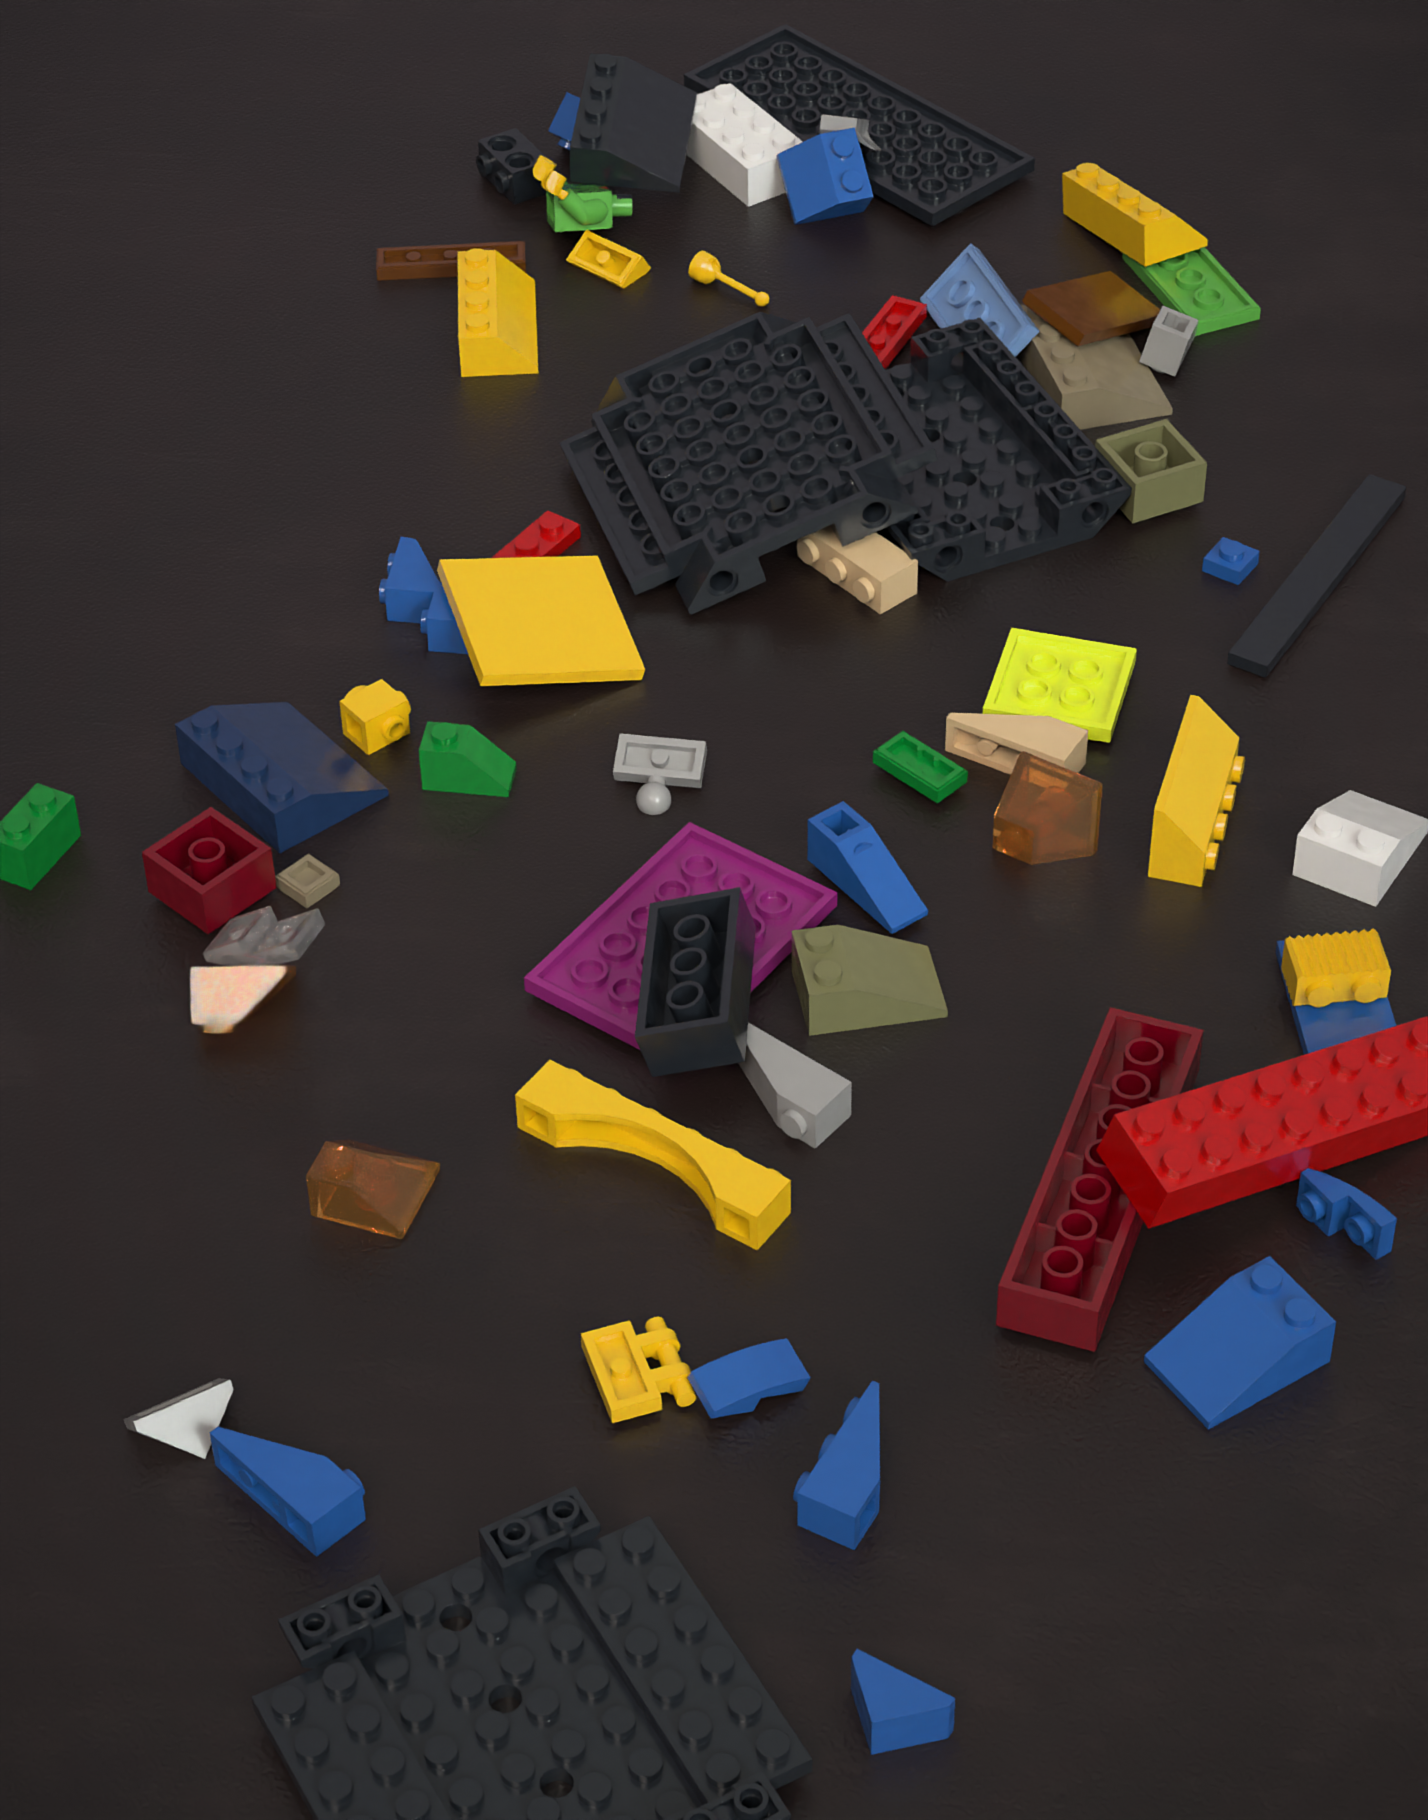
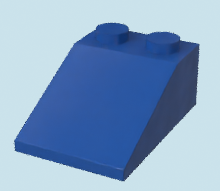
M1268 1256L1227 1279L1144 1355V1363L1209 1430L1330 1362L1336 1321L1271 1256Z

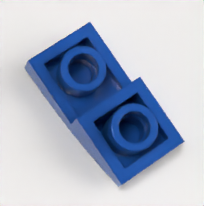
M1310 1168L1301 1172L1296 1206L1306 1220L1314 1222L1327 1236L1344 1228L1349 1238L1355 1244L1362 1246L1375 1260L1392 1251L1397 1218L1385 1207L1354 1186L1333 1176Z
M787 1338L754 1345L725 1355L691 1371L688 1376L689 1382L710 1418L752 1412L761 1398L803 1391L811 1378Z

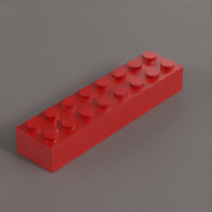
M1428 1016L1114 1114L1096 1151L1149 1229L1299 1179L1301 1172L1308 1168L1320 1172L1428 1136Z

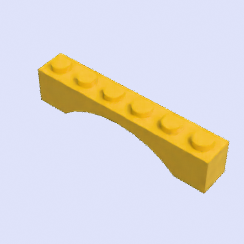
M549 1060L515 1094L517 1126L519 1129L556 1148L575 1146L609 1148L635 1154L661 1165L680 1177L697 1193L710 1212L716 1230L757 1251L791 1214L790 1179L774 1169L766 1168L742 1156L732 1148H726L702 1136L692 1128H686L662 1116L652 1108H646L622 1096L612 1088H606L584 1077L574 1069H568Z

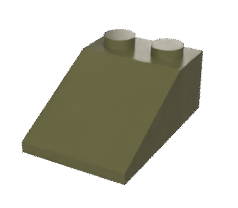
M842 925L792 930V974L809 1036L948 1017V1009L927 945Z

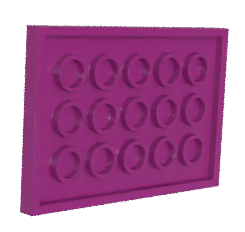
M689 822L524 977L525 991L640 1050L635 1039L650 903L740 887L756 926L751 981L752 992L792 952V930L817 927L837 907L838 892Z

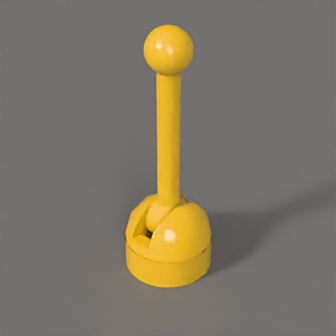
M702 250L692 259L688 270L689 276L692 279L704 284H709L718 279L753 298L756 305L764 307L769 303V295L766 292H756L721 273L720 262L714 255Z

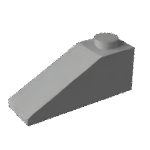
M748 1023L745 1062L738 1064L776 1125L783 1129L790 1137L800 1139L813 1148H817L851 1116L852 1082Z

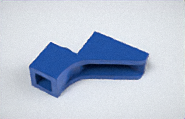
M400 537L396 553L389 554L387 565L388 578H382L379 588V601L381 604H386L387 621L420 623L421 633L427 634L429 651L468 654L443 585L436 577L419 543L414 538Z

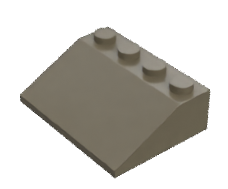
M1021 305L1038 328L1039 333L1024 347L1018 356L1028 372L1080 430L1172 415L1173 408L1150 368L1139 362L1141 353L1129 333L1076 346L1027 306Z

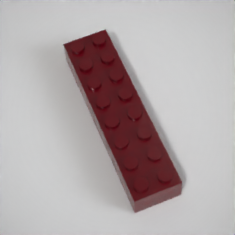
M1112 1007L1109 1008L998 1285L996 1326L1085 1350L1096 1351L1143 1223L1142 1218L1096 1150L1114 1114L1192 1090L1200 1068L1203 1029Z

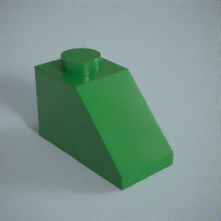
M427 721L419 747L422 790L509 797L517 769L515 760L471 725Z

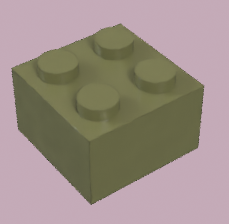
M1167 419L1096 440L1095 447L1132 487L1131 495L1119 508L1132 523L1180 510L1204 501L1207 462Z

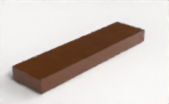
M525 242L376 249L377 281L458 277V251H468L476 248L496 250L526 273Z

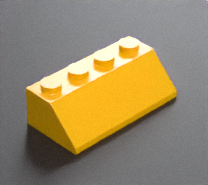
M1083 163L1078 165L1076 169L1062 173L1063 214L1144 267L1208 246V239L1177 215L1106 172L1097 164Z
M476 248L468 251H458V337L461 377L538 373L535 280L496 250Z
M1190 695L1154 808L1148 877L1202 887L1206 870H1215L1219 844L1215 843V840H1224L1228 814H1223L1224 810L1232 812L1237 788L1236 785H1232V782H1241L1245 757L1237 756L1239 737L1199 696Z

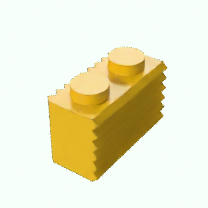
M1374 928L1369 932L1365 929L1359 933L1354 930L1350 934L1344 931L1342 934L1338 932L1332 935L1325 933L1323 936L1317 933L1313 937L1308 934L1304 938L1300 935L1296 938L1289 936L1284 941L1281 970L1284 980H1286V986H1288L1290 999H1292V1006L1311 1005L1313 1007H1324L1332 1002L1354 1000L1361 1003H1369L1378 998L1387 997L1391 968L1378 932Z

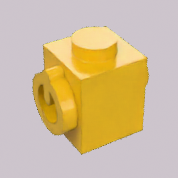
M382 679L369 686L360 685L353 688L344 699L339 701L343 734L367 755L410 733L409 713L411 712V707L408 699L401 691L394 690Z

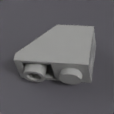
M1162 306L1152 325L1139 362L1150 366L1154 371L1167 373L1175 377L1196 335L1199 320Z

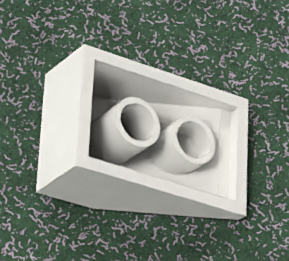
M1349 790L1317 808L1298 833L1292 875L1376 907L1428 833V819Z

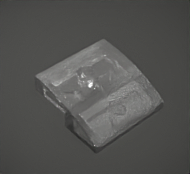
M267 906L230 919L206 948L203 955L207 962L234 967H262L287 963L301 958L325 926V922L318 908L277 921L271 906Z

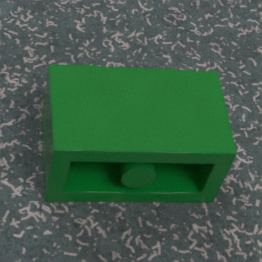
M36 783L0 821L1 880L32 890L81 836L74 795Z

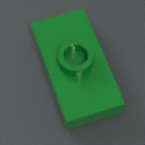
M901 731L873 751L874 764L937 804L967 783L968 771L905 731Z

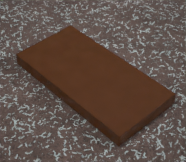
M1111 271L1027 290L1022 300L1025 306L1076 346L1151 328L1160 312L1158 307Z

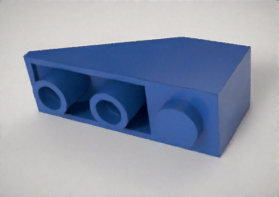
M842 801L808 819L807 860L891 934L928 915V909L873 826L848 804Z
M875 1381L870 1383L861 1398L854 1397L846 1409L842 1427L836 1435L831 1433L826 1437L819 1452L818 1463L812 1472H803L793 1493V1500L797 1502L798 1526L852 1550L856 1549L879 1513L880 1412L879 1383Z

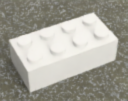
M729 83L718 85L712 90L697 95L686 155L749 207L786 193L776 156L778 153L802 143V141Z

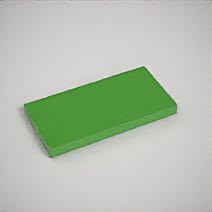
M1205 247L1146 267L1128 255L1122 254V259L1165 307L1199 320L1195 336L1260 319L1261 308Z

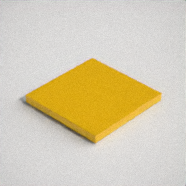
M598 556L439 560L437 572L480 686L642 680L645 667Z

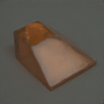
M1023 751L1016 761L994 815L993 849L1031 865L1094 855L1098 849L1103 783Z
M296 966L190 967L191 1024H204V1033H233L232 1023H245L296 975Z
M353 1140L326 1141L306 1174L311 1216L403 1239L440 1171V1163Z

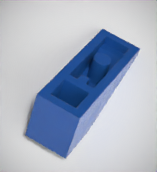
M217 1427L210 1432L215 1466L316 1557L366 1520L363 1502L365 1490L361 1481L351 1470H341L328 1457Z

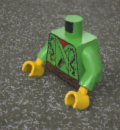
M542 155L537 159L533 167V175L537 180L541 181L542 188L546 190L547 222L554 232L610 229L613 225L612 217L632 216L631 194L612 195V191L607 185L568 184L566 177L554 171L557 165L553 161Z

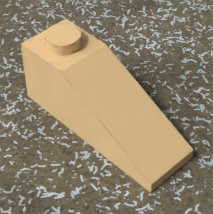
M950 713L946 717L945 751L1062 794L1086 764L1088 730L1053 717Z

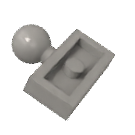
M619 734L613 768L614 780L646 783L638 790L636 795V803L639 810L649 815L662 814L671 805V794L665 785L701 788L707 756L706 741Z

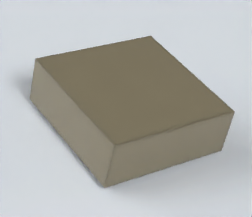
M309 853L275 876L276 887L305 908H309L340 886L339 874Z

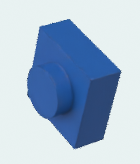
M1223 537L1203 558L1202 571L1239 585L1258 565L1260 551L1243 545L1238 541Z

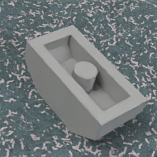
M821 115L820 134L855 127L860 143L875 151H881V148L869 136V120Z

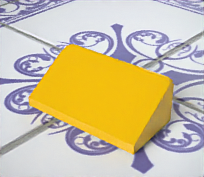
M588 230L584 232L566 259L568 263L623 289L647 274L651 269L643 256Z

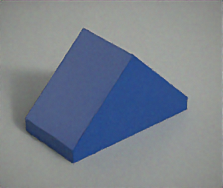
M856 1649L851 1656V1691L871 1755L949 1738L954 1731V1697Z

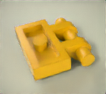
M662 1317L649 1319L645 1324L647 1333L639 1335L635 1334L630 1320L581 1333V1347L612 1423L662 1410L660 1393L663 1392L674 1395L677 1405L680 1407H687L696 1400V1394L688 1380L691 1369L688 1364L682 1363L678 1354L680 1343L675 1331L667 1328ZM652 1357L655 1360H659L662 1367L650 1370L646 1358Z

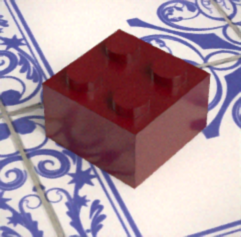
M212 807L142 852L148 892L207 934L277 888L271 847Z

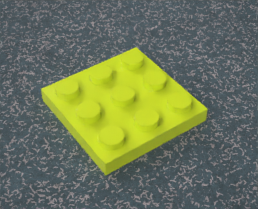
M1011 628L983 706V714L1050 716L1088 730V740L1110 743L1135 666L1137 648Z

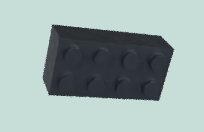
M740 887L650 903L635 1039L652 1077L745 1062L756 926Z

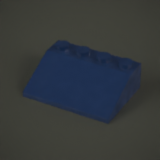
M288 702L211 705L175 724L181 764L279 854L389 796L388 789Z

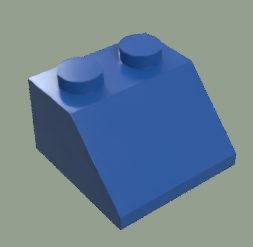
M855 127L819 134L778 153L776 156L795 225L864 212L874 197Z

